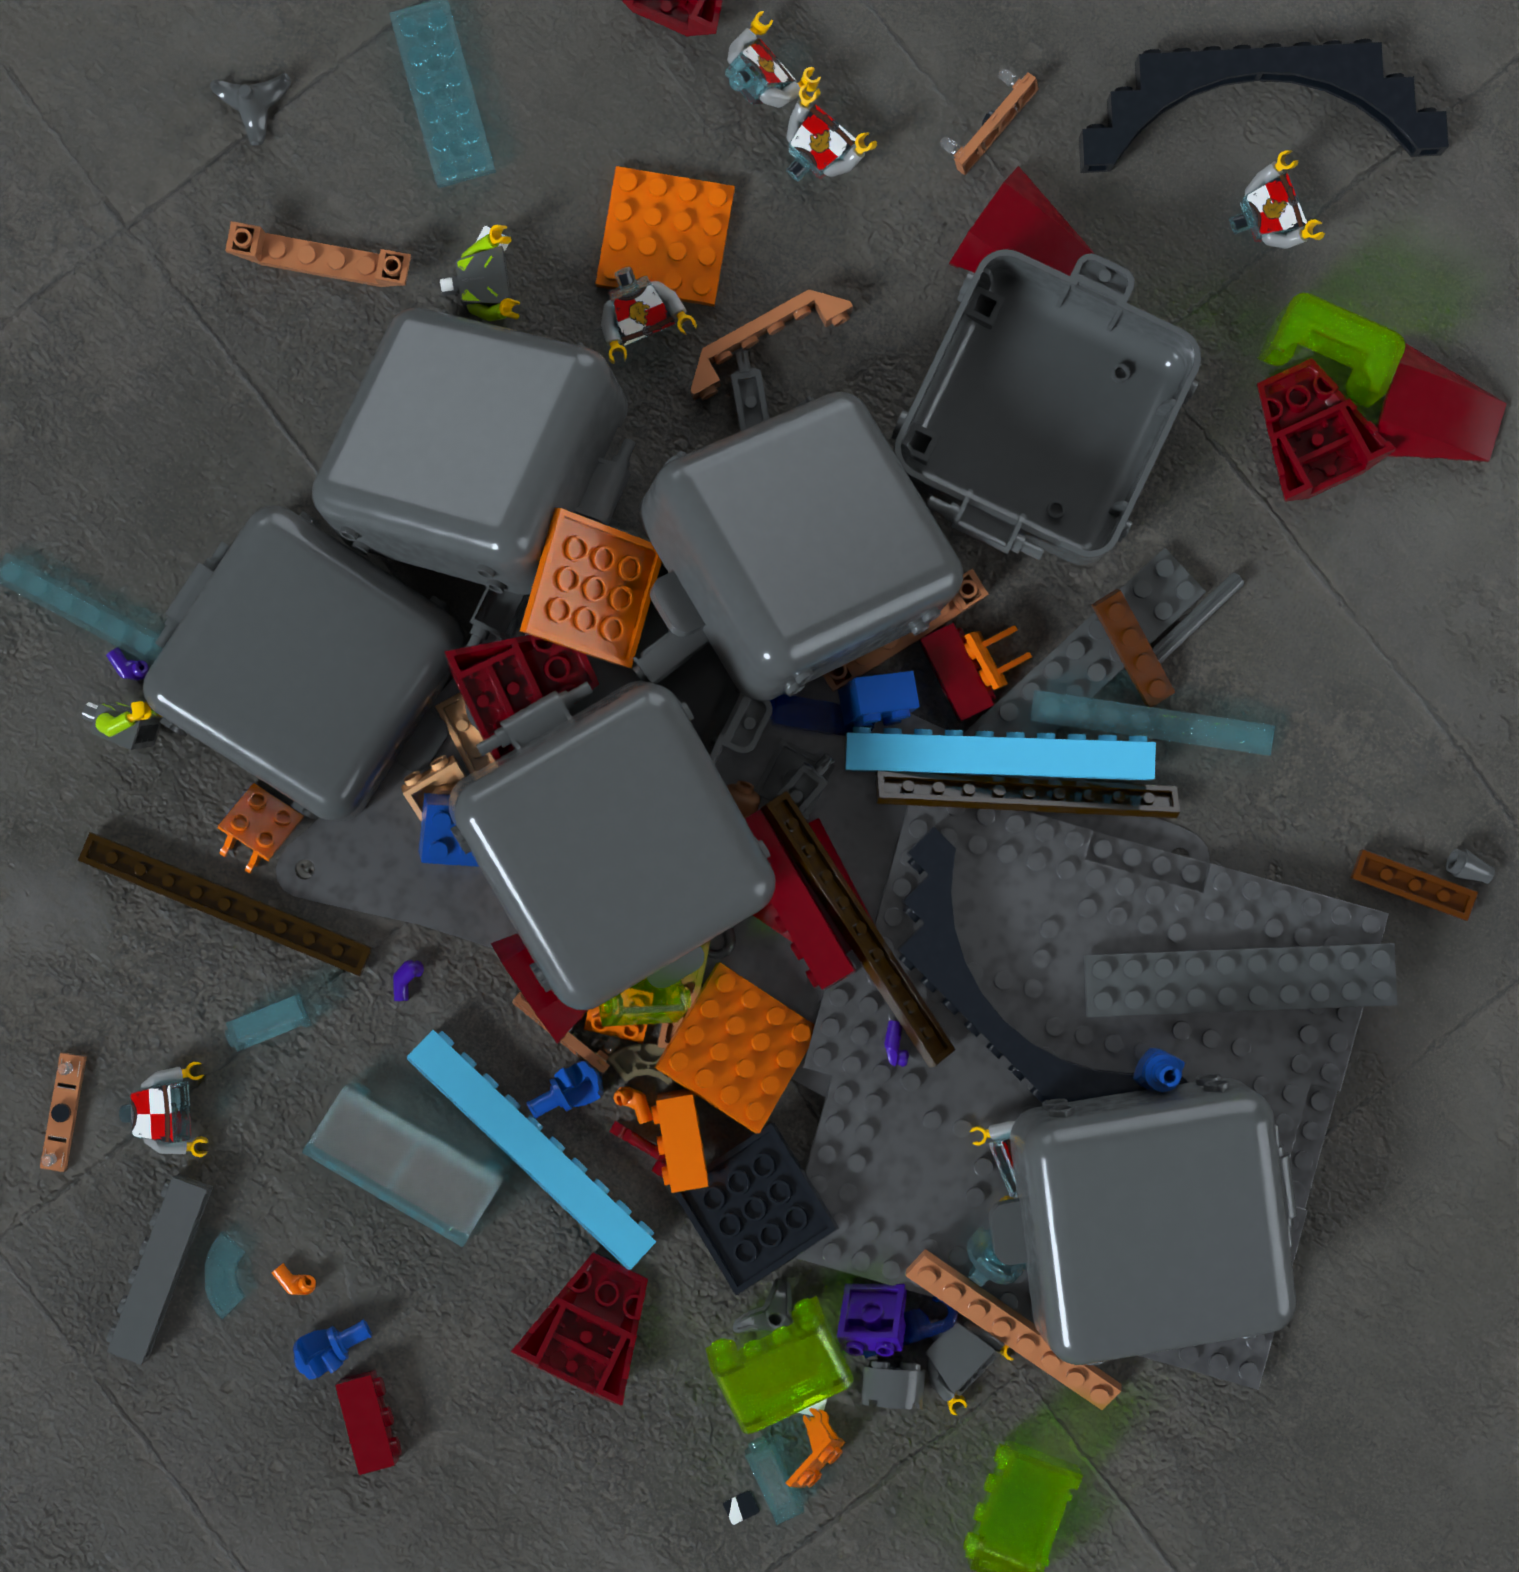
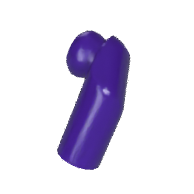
M119 647L106 654L116 672L123 679L142 680L149 670L148 664L143 660H127Z
M411 959L407 960L394 973V1001L409 1000V982L414 977L422 976L424 972L422 962Z
M888 1021L884 1042L888 1061L892 1066L896 1067V1065L905 1067L908 1063L909 1052L907 1050H899L903 1027L898 1021Z

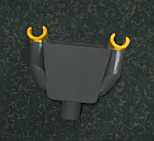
M936 1318L924 1330L934 1341L926 1351L929 1357L926 1365L930 1384L940 1397L947 1401L950 1413L953 1415H957L953 1404L961 1402L967 1408L966 1400L962 1394L1001 1354L1007 1360H1014L1007 1354L1009 1347L972 1321H967L964 1324L956 1321L947 1329Z

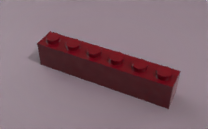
M761 809L746 817L745 820L753 835L758 841H763L771 855L767 860L774 871L776 886L773 897L767 906H774L778 913V916L774 918L783 934L789 932L794 941L790 944L793 953L799 961L804 958L809 970L805 973L813 987L820 986L821 990H826L857 972L783 843Z

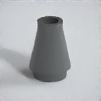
M1454 849L1447 859L1446 870L1451 872L1453 877L1480 881L1486 884L1490 883L1494 877L1495 868L1479 859L1467 849Z

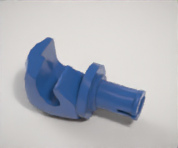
M1149 1048L1138 1061L1133 1080L1146 1089L1168 1092L1176 1088L1180 1083L1185 1062L1160 1048Z
M579 1061L567 1069L565 1067L560 1069L554 1075V1078L549 1080L551 1090L526 1103L535 1119L558 1106L563 1107L567 1112L572 1107L585 1106L601 1098L604 1095L603 1079L600 1072L592 1067L588 1061Z
M363 1319L341 1332L336 1330L334 1326H331L328 1329L315 1330L300 1337L293 1345L295 1367L309 1380L319 1378L328 1370L330 1374L333 1373L349 1358L348 1348L372 1337V1332L367 1322Z

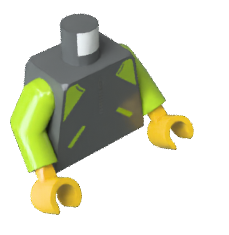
M497 224L492 226L489 234L475 242L462 253L461 258L455 261L457 276L440 278L443 296L460 294V300L464 308L468 309L471 314L489 322L507 317L512 319L519 318V314L512 312L513 306L519 305L520 302L511 299L506 255L503 247L499 246V243L509 244L511 242V237L501 236L502 231L508 228L506 225Z
M143 701L133 702L131 706L119 702L100 703L99 705L88 702L82 712V719L92 722L90 729L92 734L130 750L154 747L161 726L160 720L162 719V716L151 710L148 703Z

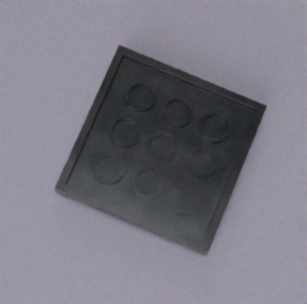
M770 1123L760 1133H755L706 1166L709 1179L708 1187L674 1193L735 1295L741 1294L840 1229L775 1123Z

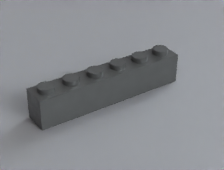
M181 1174L172 1177L171 1180L167 1179L161 1192V1197H164L160 1209L156 1208L150 1221V1226H153L150 1238L146 1237L139 1250V1254L142 1255L139 1267L135 1266L128 1280V1283L132 1285L129 1294L122 1297L117 1312L121 1314L117 1325H112L107 1335L106 1341L110 1343L107 1350L108 1353L140 1365L149 1359L213 1186Z

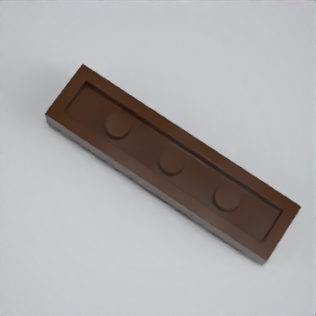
M1115 589L1091 604L1145 706L1151 709L1176 693L1122 591Z
M1363 849L1359 852L1350 876L1351 879L1464 921H1468L1478 892Z

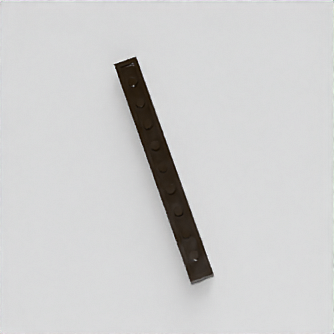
M877 771L875 777L877 804L1178 818L1180 814L1177 786Z
M785 791L761 807V811L928 1067L937 1066L956 1049L789 793Z
M89 832L78 858V861L357 976L362 975L373 949L368 945L93 832Z

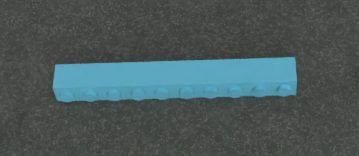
M853 727V733H846L845 771L1119 780L1155 779L1156 742H1147V736H1129V741H1117V735H1098V740H1086V734H1068L1067 739H1055V733H1037V738H1025L1024 732H1006V737H994L993 731H975V736H963L962 730H945V735H932L933 730L914 729V735L902 734V729L883 728V734L871 733V728Z
M432 1030L407 1056V1060L626 1269L631 1270L656 1243L652 1238L654 1234L652 1229L643 1221L637 1224L629 1216L632 1211L621 1200L615 1203L607 1195L610 1190L599 1179L596 1178L593 1182L585 1174L588 1169L577 1158L574 1157L570 1160L563 1153L565 1147L552 1136L548 1139L540 1132L543 1126L531 1115L526 1118L519 1112L518 1109L521 1105L512 1096L507 1094L504 1097L496 1090L499 1085L487 1073L483 1076L474 1069L477 1065L475 1061L465 1052L461 1055L452 1048L454 1042L443 1031L437 1034Z

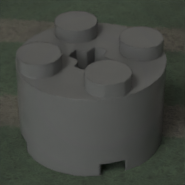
M869 1359V1366H864L861 1404L869 1406L870 1399L873 1400V1403L877 1404V1407L912 1409V1405L915 1403L916 1408L923 1409L925 1370H921V1364L916 1362L899 1361V1367H890V1362L886 1360Z

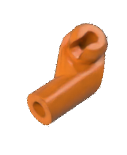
M625 1086L620 1087L614 1093L613 1098L617 1105H624L635 1110L639 1124L653 1120L647 1098L643 1092Z
M284 1263L271 1272L288 1294L308 1295L315 1290L316 1280L313 1276L293 1275Z

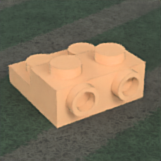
M441 755L430 763L432 768L422 774L420 771H414L404 778L405 784L401 786L402 793L420 821H422L424 793L450 795L455 785L467 776L454 755L449 758L446 755Z

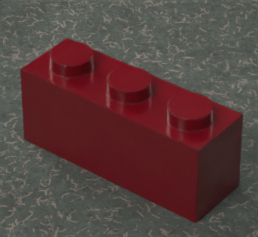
M954 623L921 638L919 643L960 723L994 705L992 699L996 698L991 685L987 687L983 683L978 673L982 669L977 659L972 660L965 649L964 644L967 640L964 637L963 629L961 627L956 629Z
M376 1370L340 1379L335 1384L358 1474L362 1475L395 1466L399 1460L398 1455H401L402 1451L398 1437H393L390 1425L394 1424L391 1408L389 1406L385 1407L383 1395L386 1394L383 1378L377 1377Z

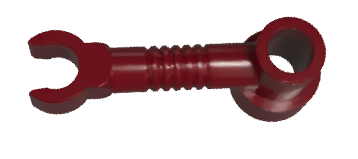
M615 1121L609 1132L657 1159L651 1171L663 1178L662 1167L667 1166L665 1154L659 1155L657 1145L652 1144L649 1140L647 1141L644 1137L642 1138L639 1134Z

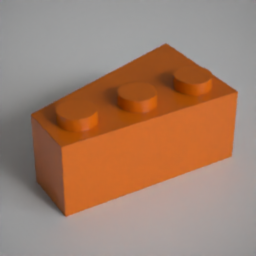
M688 1089L658 1093L657 1105L651 1106L654 1124H660L662 1136H657L659 1155L665 1154L667 1166L662 1167L663 1181L665 1186L670 1185L671 1193L709 1186L704 1147L699 1127V1115H697L695 1103L696 1096Z

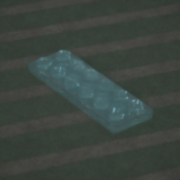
M433 0L390 12V19L438 189L496 173L449 1Z

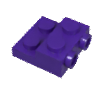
M845 1284L837 1331V1339L842 1350H845L846 1353L852 1356H860L864 1351H875L881 1356H891L894 1354V1351H902L906 1328L904 1310L907 1290L905 1289V1284H896L894 1286L888 1284Z

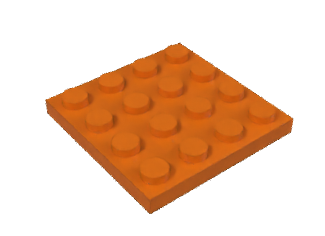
M616 166L595 283L596 287L618 289L622 287L618 275L630 271L634 281L643 277H647L650 283L660 281L676 292L679 299L683 302L715 307L735 186Z
M555 508L520 632L625 668H632L633 658L636 655L651 602L650 590L657 580L662 563L651 542L563 508Z
M719 962L716 963L654 1068L757 1134L761 1132L806 1054L815 1025Z

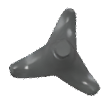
M282 73L271 80L253 85H240L213 80L210 87L220 99L240 113L251 146L262 145L265 139L268 109L286 93L291 84V79L287 73Z
M779 1278L775 1279L764 1306L746 1312L737 1318L733 1324V1331L736 1333L761 1331V1339L764 1342H770L773 1337L780 1336L793 1340L807 1351L813 1346V1338L810 1331L791 1312L792 1297L790 1284L788 1281Z

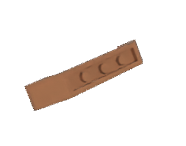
M232 221L225 250L229 254L264 266L377 287L406 286L411 254L380 249V254L317 243L265 233L262 227Z
M808 289L702 348L691 386V396L694 401L700 397L702 400H706L718 392L717 388L721 386L720 379L712 367V363L716 362L717 365L724 363L733 356V351L741 347L743 350L751 348L759 342L758 338L766 333H769V335L778 333L785 328L784 323L793 318L796 321L805 318L812 312V307L816 309L825 327L831 324L837 327L850 319L849 314L853 310L852 303L849 300Z
M972 568L963 574L960 590L942 609L941 615L929 623L930 627L916 636L911 632L822 676L832 692L845 686L852 679L861 677L962 614L989 594Z

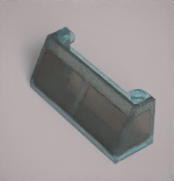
M355 1082L354 1085L351 1083L346 1084L309 1139L302 1153L461 1247H464L470 1240L507 1176L502 1173L503 1167L487 1159L486 1163L474 1160L375 1102L369 1095L371 1090L358 1082Z

